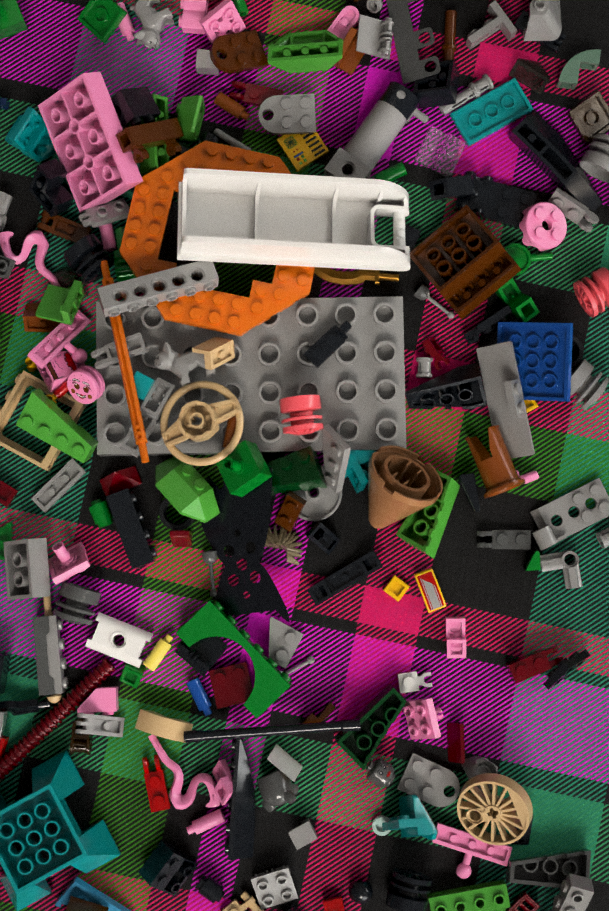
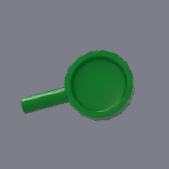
M518 243L509 244L504 248L521 269L515 276L525 273L533 261L553 259L552 252L530 254V251L525 246Z

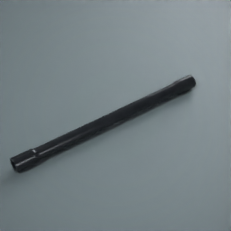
M346 719L332 722L206 731L192 730L184 731V742L191 743L206 740L333 731H361L360 719Z

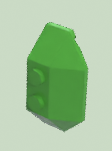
M328 30L289 33L280 38L276 43L268 46L267 62L288 73L328 71L343 58V39L338 38Z
M169 458L156 466L155 486L181 515L200 520L203 523L219 515L220 511L213 488L192 465L176 458Z

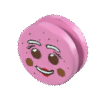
M81 366L68 376L67 387L75 400L82 404H90L103 395L105 382L102 375L95 368Z

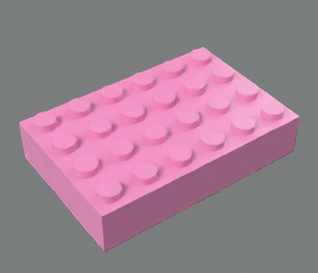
M101 72L81 74L38 105L60 164L68 172L66 179L80 213L88 208L108 203L143 182L132 152L123 153L116 134L121 132L123 128Z

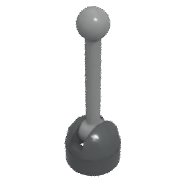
M422 284L413 295L419 300L428 299L446 313L449 319L454 318V312H449L430 297V290L426 285Z

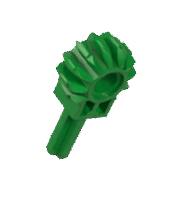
M122 226L115 230L117 250L114 251V265L118 282L136 278L127 262L120 255V246L125 227Z

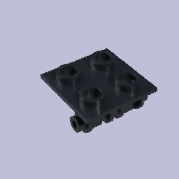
M216 636L201 639L191 647H188L184 641H181L174 652L204 677L228 646Z

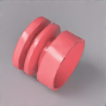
M601 267L592 272L591 280L585 276L581 281L578 280L573 283V289L578 302L590 317L597 316L598 312H604L605 305L609 308V270L607 268Z
M299 395L279 400L280 413L290 414L289 418L281 421L282 424H291V426L282 428L283 434L307 435L324 429L323 423H314L315 421L322 420L323 416L313 415V411L321 409L320 395Z

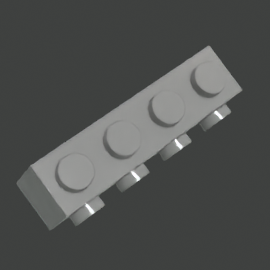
M569 873L566 880H563L561 883L559 894L554 897L552 909L548 911H585L594 894L592 879Z

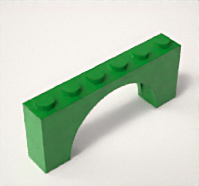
M209 600L176 634L188 647H191L201 639L217 636L231 639L247 651L254 665L255 683L250 697L243 705L257 719L292 685L290 682L292 679L286 672L283 671L281 673L276 668L278 664L271 657L267 658L263 654L264 649L258 643L254 644L249 639L251 636L245 629L240 630L236 625L238 622L230 614L227 616L222 611L224 607L217 600L215 602Z

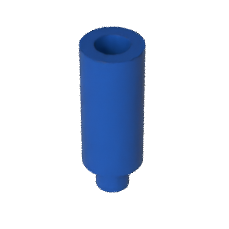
M199 677L187 682L186 685L198 710L203 711L205 717L212 714L210 709L212 704Z

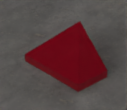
M136 466L113 472L101 479L100 483L105 495L108 496L127 488L136 487L142 484Z

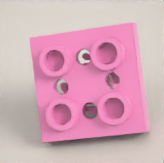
M224 0L199 20L211 44L219 36L239 33L246 29L232 0Z
M57 542L53 545L52 550L56 555L48 559L52 580L56 585L67 581L71 576L81 573L90 567L86 549L82 542L66 549L63 542Z
M433 699L406 700L404 714L411 740L441 737L437 720L442 719L443 714H437L443 711L439 707L434 708Z

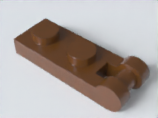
M43 210L41 222H38L36 226L41 231L76 243L92 232L91 228L84 227L59 215L51 217L46 210ZM49 220H53L52 226H48Z

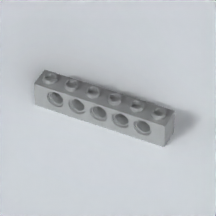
M197 261L97 288V293L104 317H116L126 311L134 312L141 307L156 306L159 302L174 301L178 297L185 295L193 296L197 292L204 290L211 291L218 287L219 277L213 262ZM199 277L201 280L195 281L192 278ZM180 282L182 285L176 286L174 283ZM156 287H161V288H163V290H162V291H156L155 288H156ZM138 292L144 293L143 296H137L135 294ZM119 297L125 298L124 301H117L116 299Z

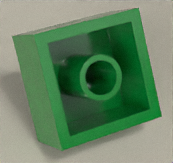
M0 0V40L28 30L17 0Z
M247 440L242 441L225 459L216 463L232 495L243 497L272 477L257 444Z

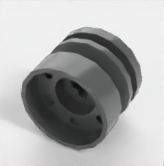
M62 582L59 594L66 598V602L56 601V605L63 607V610L55 608L53 614L70 623L92 625L93 620L85 616L86 614L95 616L96 613L88 609L89 605L97 606L102 593L77 584Z

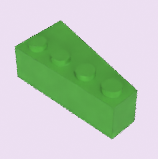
M40 388L31 392L16 426L82 463L91 458L98 444L96 439L80 425L78 426L71 419L72 417L64 413Z
M438 470L436 471L440 475L443 484L441 495L432 505L407 516L396 533V536L433 559L435 558L460 485L453 478Z

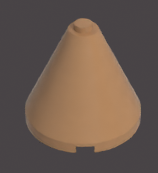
M387 445L380 447L369 459L368 520L374 528L383 529L435 503L441 495L443 484L440 475L430 463L425 465L419 461L418 457L420 455L403 447Z

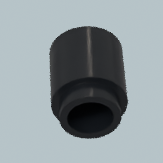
M203 875L195 887L198 893L211 903L215 901L219 903L225 894L223 891L224 886L210 876Z

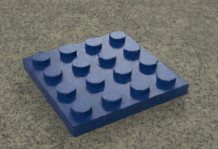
M498 322L497 344L508 341L513 343L524 400L570 402L573 323Z

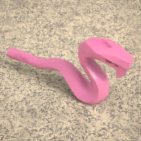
M35 230L27 234L21 253L18 256L12 252L10 238L14 233L9 231L0 233V247L3 255L15 260V265L24 262L32 246L37 244L35 255L36 269L52 285L61 287L56 276L44 264L49 242L42 231Z
M148 736L161 761L174 774L169 797L176 809L183 810L192 805L196 797L197 787L201 782L207 786L210 795V801L206 804V807L221 805L214 791L216 783L213 777L207 773L196 775L191 780L187 792L182 795L181 790L184 776L182 769L168 757L157 736Z

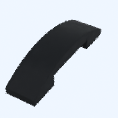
M374 550L308 588L307 591L316 606L379 570L383 565Z

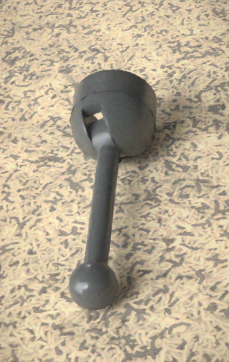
M203 551V561L209 565L210 596L216 597L217 591L214 585L213 563L217 560V551Z

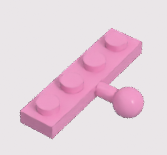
M78 310L72 325L60 323L27 356L42 369L65 348L72 354L74 362L78 364L84 363L88 358L87 352L81 348L77 349L70 342L89 325L91 320Z
M437 822L438 835L435 840L431 841L465 853L462 863L456 867L458 877L466 879L471 875L470 862L472 856L507 867L512 846L487 844L474 838L467 831Z

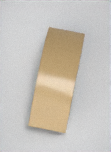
M140 709L135 728L155 736L184 742V731H192L193 724L185 720L166 717L155 711Z

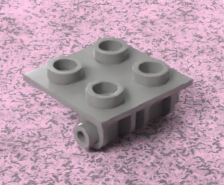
M360 14L356 51L390 60L393 36L392 26H394L392 18L387 17L385 21Z
M282 865V867L276 868L275 871L272 868V872L266 870V873L254 874L250 878L261 910L298 899L289 866Z

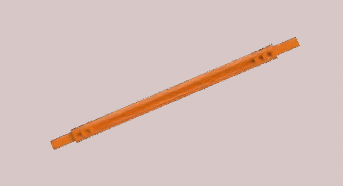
M101 261L103 286L114 284V280L110 275L108 261ZM120 314L116 317H110L135 443L139 447L141 462L147 463L149 462L146 446L148 441Z

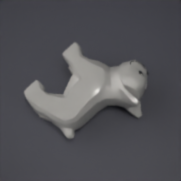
M138 0L135 5L130 6V10L135 12L142 23L141 31L133 35L138 39L136 42L137 46L143 44L148 49L158 48L161 43L160 33L167 25L174 24L173 15L168 7L159 12L152 8L154 4L158 5L161 3L160 0Z
M165 342L163 350L154 359V364L158 369L169 370L180 378L181 387L190 383L189 373L197 366L205 369L204 354L194 353L192 350L179 354L170 347L168 342ZM205 369L207 378L216 374L215 369Z

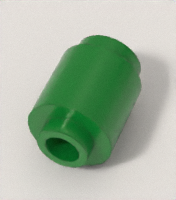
M98 499L90 503L91 507L88 509L95 525H98L99 529L113 523V515L106 501Z

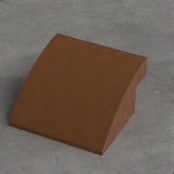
M465 205L410 252V258L461 319L466 317L521 271L518 264L506 252L500 241L468 205Z

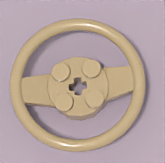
M195 381L176 390L167 400L160 419L161 435L167 449L178 460L194 466H207L225 459L238 445L244 427L243 412L238 399L229 389L212 381ZM201 388L212 389L228 399L211 404L197 400L188 402L181 408L177 421L168 428V419L172 407L181 396L189 391ZM236 416L234 435L230 443L218 454L208 458H194L185 455L176 448L175 445L188 439L194 442L210 439L219 431V424ZM197 417L202 419L200 425L195 424Z

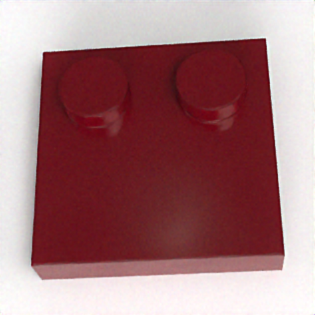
M247 662L209 670L217 709L244 703L248 700L253 687Z

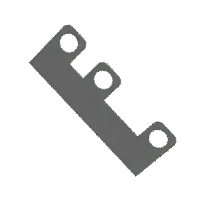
M386 0L389 17L394 22L392 31L403 84L438 74L441 68L437 56L419 60L417 49L432 45L435 40L433 30L430 27L413 31L408 3L417 0ZM423 32L430 34V40L427 43H421L418 39L419 35ZM428 61L436 63V69L433 72H427L424 68Z

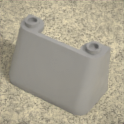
M532 0L529 6L527 26L523 31V40L554 41L558 39L562 31L560 0Z

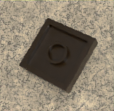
M595 91L566 112L585 145L591 143L597 133H604L609 130V107L599 91Z

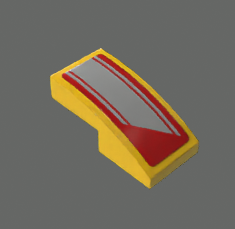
M432 567L414 574L428 613L446 607Z

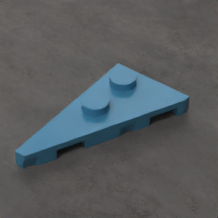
M77 876L55 903L57 907H61L62 904L68 905L70 897L73 896L109 907L108 911H131Z

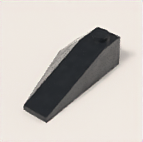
M477 362L459 366L405 392L409 409H433L434 407L473 409L487 405Z

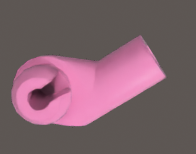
M516 470L518 477L525 479L526 482L524 484L539 478L535 470L523 475H519V471Z

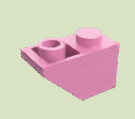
M118 686L96 688L80 705L77 713L94 715V712H102V715H114V712L119 710Z

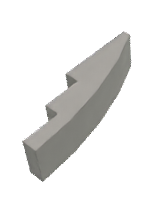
M157 377L140 406L147 440L175 388V385ZM131 424L129 432L120 445V449L138 457L140 454L139 447L135 443Z

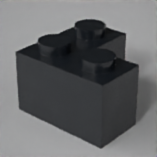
M454 59L439 61L441 70L438 74L415 81L413 93L420 101L419 109L456 104L459 72Z
M56 158L38 165L28 189L51 217L69 210L74 199L71 193L63 186L68 172Z

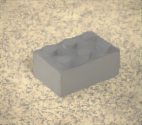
M47 538L3 542L7 600L51 596Z

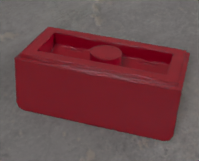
M461 722L447 723L448 760L450 762L461 764L465 762L464 724Z

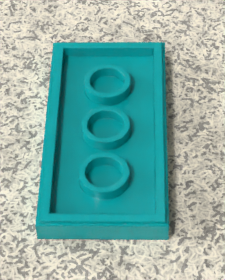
M513 78L453 111L449 116L466 145L470 147L533 112L534 109L516 78Z

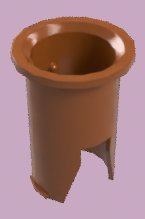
M499 425L488 427L489 447L493 457L490 456V453L477 436L465 438L486 488V492L483 495L484 498L507 492L526 482L525 479L518 477Z

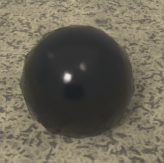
M352 881L349 885V896L355 903L365 904L373 896V887L368 881Z

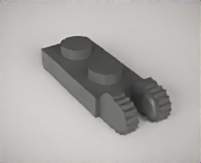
M531 530L477 531V536H491V543L479 542L477 543V548L531 550Z

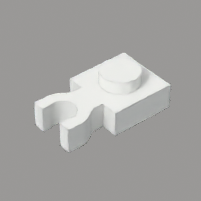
M417 671L397 673L400 693L419 691V686L421 685L433 687L432 682H424V678L431 676V672H424L420 676H417Z

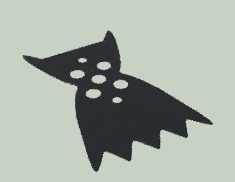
M208 476L206 481L213 488L220 513L208 522H201L212 549L217 551V557L225 566L216 600L224 607L222 611L227 616L229 614L233 616L276 610L289 622L286 606L270 575L259 561L265 547L269 528L272 477L245 496L240 497L230 494L225 482L220 490ZM235 530H240L241 534L239 537L234 535ZM248 542H253L256 545V550L252 554H249L245 549ZM226 545H231L234 548L233 556L227 557L224 554ZM239 558H244L247 561V568L245 570H240L237 567ZM253 571H257L261 576L258 583H253L250 580V574ZM232 574H235L239 579L236 586H231L228 583V578ZM245 591H248L250 594L248 599L243 596Z

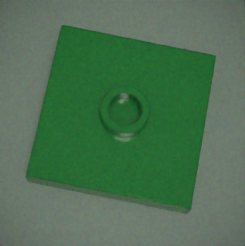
M90 0L77 19L103 43H106L127 12L114 0Z

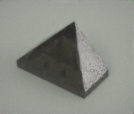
M518 58L509 73L511 77L516 78V80L538 94L542 93L550 80L549 75L540 62Z
M68 264L53 272L63 288L72 286L74 280L80 281ZM83 287L84 293H85L84 298H85V297H87V296H89V295H88V293L86 292L85 288Z

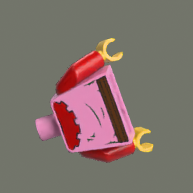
M60 351L42 369L29 357L25 360V363L28 365V371L34 372L38 368L49 392L54 393L53 395L47 394L46 396L55 403L57 398L60 399L69 391L67 387L68 376L79 367L85 366V362L82 364L74 362L69 351Z

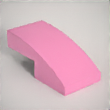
M465 616L445 617L447 658H466Z
M223 759L217 762L212 771L217 781L214 791L222 806L226 805L233 793L231 772L226 760Z

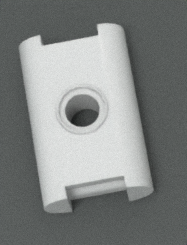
M99 612L95 620L99 623L93 638L87 639L85 647L140 668L143 659L140 658L146 641L151 642L153 633ZM118 634L124 637V643L121 646L117 645L114 641Z

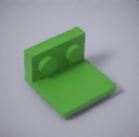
M74 280L69 288L49 284L35 313L36 317L72 325L85 296L82 281Z

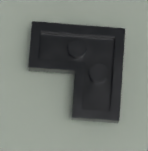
M585 649L580 653L574 652L568 659L564 658L558 663L559 668H555L547 675L548 679L543 684L548 690L554 687L571 671L581 666L591 655Z

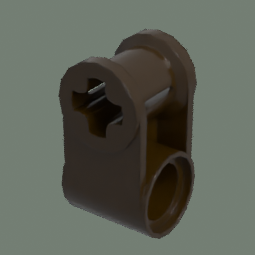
M78 718L76 721H83L84 718ZM75 721L72 725L70 754L78 752L91 755L92 735L75 733V729H79Z

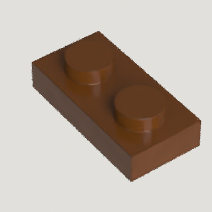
M290 491L274 522L291 532L307 501Z

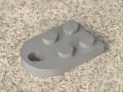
M314 94L274 95L267 98L259 108L261 126L267 132L274 135L316 133ZM265 111L273 113L274 116L271 120L263 118Z
M412 752L397 789L409 795L415 794L422 801L433 806L446 807L457 799L460 792V783L457 776L450 769ZM446 786H453L454 794L446 796L444 788Z

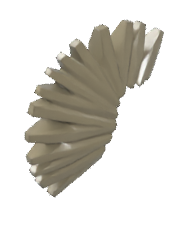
M274 525L272 533L269 527L265 547L284 549L286 551V562L299 566V562L294 557L302 558V555L299 553H303V551L295 548L302 545V542H294L299 538L298 535L295 536L296 532L292 534L288 532L287 534V530L281 527L278 534L277 527Z

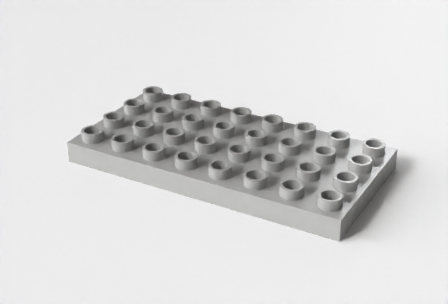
M403 296L301 298L290 307L273 315L269 320L259 326H255L242 336L164 320L156 306H145L134 312L126 311L121 313L125 337L141 332L148 351L130 358L133 376L138 371L155 381L159 377L175 385L172 394L181 388L180 378L169 370L158 369L154 364V359L163 350L165 342H168L175 352L181 354L191 351L193 347L213 337L233 339L234 359L215 368L216 374L208 378L205 375V369L197 366L189 373L190 383L195 381H212L221 384L229 389L238 399L244 417L243 433L238 444L244 440L257 444L261 454L293 453L308 446H311L316 453H323L322 430L307 435L283 434L282 428L291 426V424H282L281 421L289 418L290 414L280 413L279 400L286 397L320 395L321 409L313 411V415H322L323 419L314 423L329 424L351 447V450H374L377 452L380 447L387 445L406 448ZM99 301L96 302V350L114 342L110 317H104ZM347 321L352 328L346 333L348 338L345 340V343L319 368H316L304 353L331 327L333 328L335 325L340 327ZM105 354L102 357L96 358V362L108 358L107 354ZM118 362L102 369H96L102 375L105 382V391L97 399V455L133 456L120 449V445L129 432L132 423ZM201 388L189 391L181 396L172 407L168 419V428L177 421L181 408L188 402L197 400L211 404L228 399L212 389ZM161 416L146 443L148 456L172 455L162 439L160 430ZM197 417L195 424L200 425L202 419ZM228 420L219 424V431L210 439L202 442H194L188 439L175 445L176 448L185 455L218 454L224 449L222 445Z

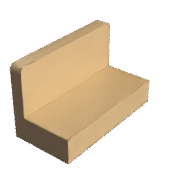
M213 337L192 348V352L204 354L205 369L213 370L235 358L233 339Z

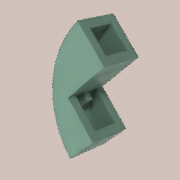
M586 50L572 57L561 71L556 87L574 90L578 84L579 69L596 71L600 62L601 50Z

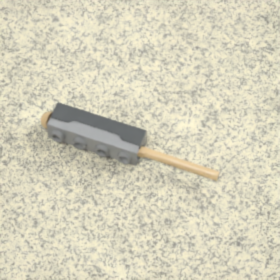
M51 596L43 597L44 616L33 617L39 696L50 695L47 696L50 703H58L62 698V693L66 692L65 689L68 688V678L64 677V669L67 667L66 658L62 654V650L65 649L64 638H61L63 620L59 616L53 615Z

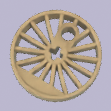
M484 773L472 777L462 787L457 802V814L462 826L474 838L491 845H507L516 842L525 834L533 817V806L527 792L516 781L501 774ZM487 784H492V795ZM498 786L504 787L500 796L497 795ZM508 790L510 796L506 799H503ZM491 821V833L485 832ZM485 822L481 829L477 827L478 824ZM496 825L500 835H496Z

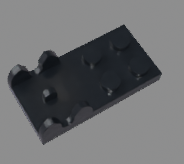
M466 171L464 175H473L475 194L458 197L454 211L458 212L465 205H468L478 218L520 229L519 224L524 217L522 212L534 205L537 193L494 182V179L490 176L480 178L473 171Z

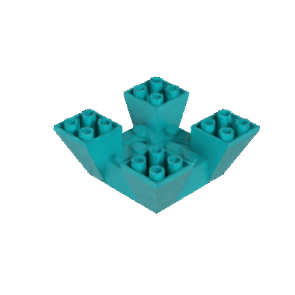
M67 750L32 769V793L7 806L0 792V864L5 871L4 874L0 875V880L16 911H20L52 893L46 878L69 865L87 874L121 855L103 819L81 831L64 798L85 784ZM24 814L30 817V823L23 821ZM49 823H55L58 830L52 831ZM33 832L39 834V841L32 838ZM14 842L20 843L22 850H17L14 847ZM42 850L49 853L48 859L42 857Z

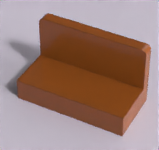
M353 27L349 29L343 40V58L333 65L349 75H353L365 54L356 51L358 30Z
M40 303L26 304L23 314L25 332H52L60 322L36 317L35 313Z

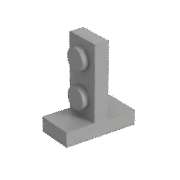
M496 0L489 4L487 10L491 18L483 24L482 28L479 30L474 29L467 35L466 46L469 50L498 30L502 31L508 41L515 37L517 33L516 27Z

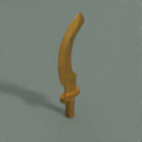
M315 267L314 273L321 279L340 285H356L364 283L365 280L375 281V285L380 286L379 280L399 281V274L379 273L380 270L337 271L325 267Z

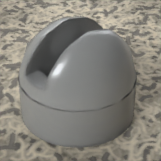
M368 0L366 3L367 9L371 13H377L383 7V1Z

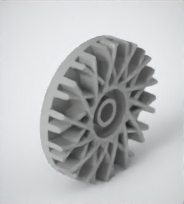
M321 465V468H322V471H323V475H324V466ZM328 486L327 488H312L317 491L316 496H311L310 490L293 491V493L307 501L299 518L313 522L321 521L331 516L339 507L342 499V491L335 493Z

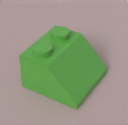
M203 96L182 97L181 103L177 104V119L184 134L178 140L197 144L206 109Z

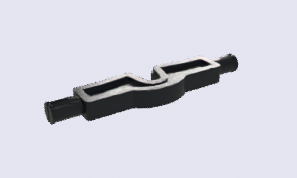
M37 699L0 702V711H9L14 716L39 712V709L51 708V703L48 700L38 701Z

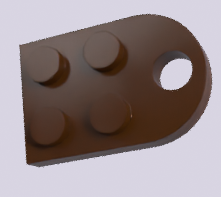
M256 30L219 36L210 47L211 61L219 70L225 73L232 74L268 66L267 57ZM216 52L222 53L224 59H220Z

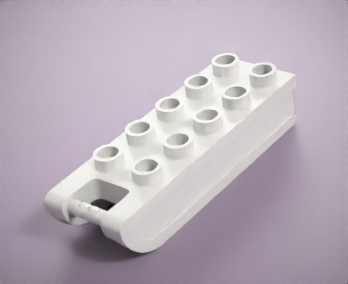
M185 168L183 180L178 185L177 260L408 271L410 270V247L406 246L405 217L409 216V194L402 186L380 179ZM374 216L393 217V245H379L375 242Z

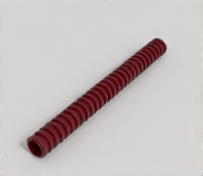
M103 658L102 663L99 662L98 666L94 667L88 676H84V680H80V684L75 685L76 688L71 689V693L68 692L66 694L67 697L64 696L62 701L58 702V705H54V709H50L49 714L46 713L44 715L45 718H41L40 723H36V727L33 726L31 731L27 732V735L22 736V740H18V744L15 743L13 745L14 748H10L9 752L5 753V757L2 756L0 758V779H4L5 774L8 775L9 771H12L14 766L18 765V762H22L23 757L26 758L27 753L30 754L32 752L31 749H35L36 744L39 745L41 743L40 740L43 741L45 736H48L49 732L54 730V727H58V723L63 722L62 719L67 718V714H71V710L74 711L76 709L75 706H79L80 702L85 700V697H89V693H92L93 689L98 688V684H102V680L105 681L107 679L106 676H110L111 672L115 671V667L109 660Z

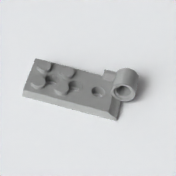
M600 478L530 512L538 527V530L532 534L540 550H544L609 516V496ZM588 498H592L595 501L593 509H588L585 505ZM570 507H576L578 510V515L575 518L570 517L568 514ZM554 515H558L561 518L559 526H554L551 523V518Z

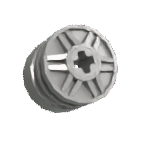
M597 133L592 139L593 142L589 145L590 150L585 152L579 164L588 175L609 183V135Z
M586 359L582 360L571 373L570 397L574 393L578 394L574 402L575 404L584 399L585 401L580 407L583 410H586L602 396L609 383L607 376L601 382L598 381L603 374L601 371L594 377L591 375L594 366Z

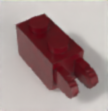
M558 645L545 650H537L506 663L505 665L512 681L517 684L550 670L552 666L561 662L563 657H556L551 661L547 658L548 654L559 650Z

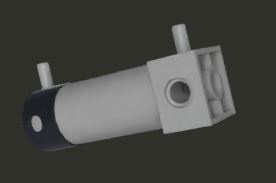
M391 81L344 149L339 148L324 168V176L370 179L371 171L403 126L408 124L413 116L423 123L428 121L429 117L418 110L420 101L417 96L405 86Z

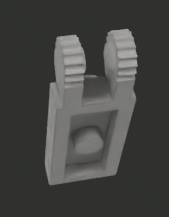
M557 188L547 201L556 205L566 218L579 225L582 230L588 233L593 230L592 224L595 225L599 222V217L560 188Z
M141 332L125 337L130 358L148 352ZM115 341L90 353L94 359L107 354L108 358L94 364L96 369H102L110 364L113 365L119 362Z

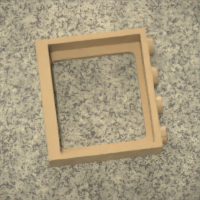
M23 370L22 374L19 373L17 375L13 390H9L6 394L4 406L0 407V446L50 472L61 452L59 449L51 445L45 458L3 435L4 428L29 386H33L36 389L40 388L45 394H54L49 392L44 381ZM65 394L60 399L57 398L56 400L72 408L69 416L77 424L87 405L78 402L68 394Z

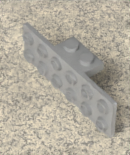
M512 341L477 348L476 351L492 426L499 425L511 459L534 455L535 451Z

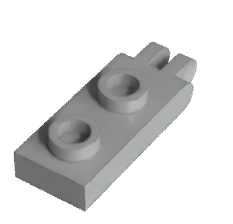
M124 198L88 208L78 218L84 227L92 226L96 228L128 218L130 208Z

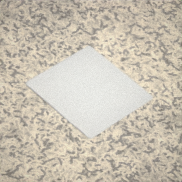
M277 744L267 758L293 782L303 768L300 763Z

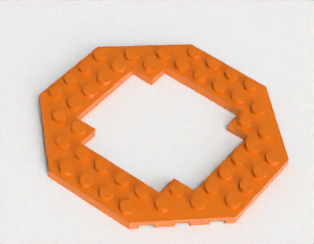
M203 141L142 177L143 182L135 186L120 246V255L127 262L134 276L137 278L177 267V263L160 260L159 255L174 191L178 192V185L183 180L185 168L291 174L282 159L278 156ZM276 265L272 284L253 280L249 298L216 290H204L197 292L193 296L185 295L178 297L174 301L159 302L156 307L164 320L242 336L255 326H259L269 320L273 315L290 307L299 299L308 296L315 267ZM175 282L174 285L180 286L182 283ZM156 287L155 290L162 291L163 288Z

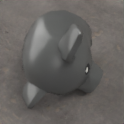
M278 768L257 780L263 799L261 801L262 806L268 812H272L276 806L286 803L292 804L297 800L295 795L299 791L298 784H293L291 779Z

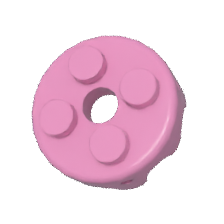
M539 202L523 210L522 214H524V217L519 224V228L523 232L522 242L524 245L536 247L539 249L538 251H545L557 247L564 240L567 232V223L564 214L556 205L549 202ZM543 221L547 222L548 230L543 228Z

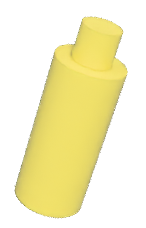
M167 633L164 639H159L143 662L147 668L155 671L171 648L170 642L173 640V637Z

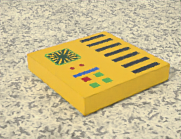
M317 132L285 134L277 139L278 144L297 172L329 152Z

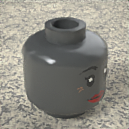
M378 758L375 761L371 760L366 767L368 771L367 779L379 788L388 787L396 776L394 767L382 758Z

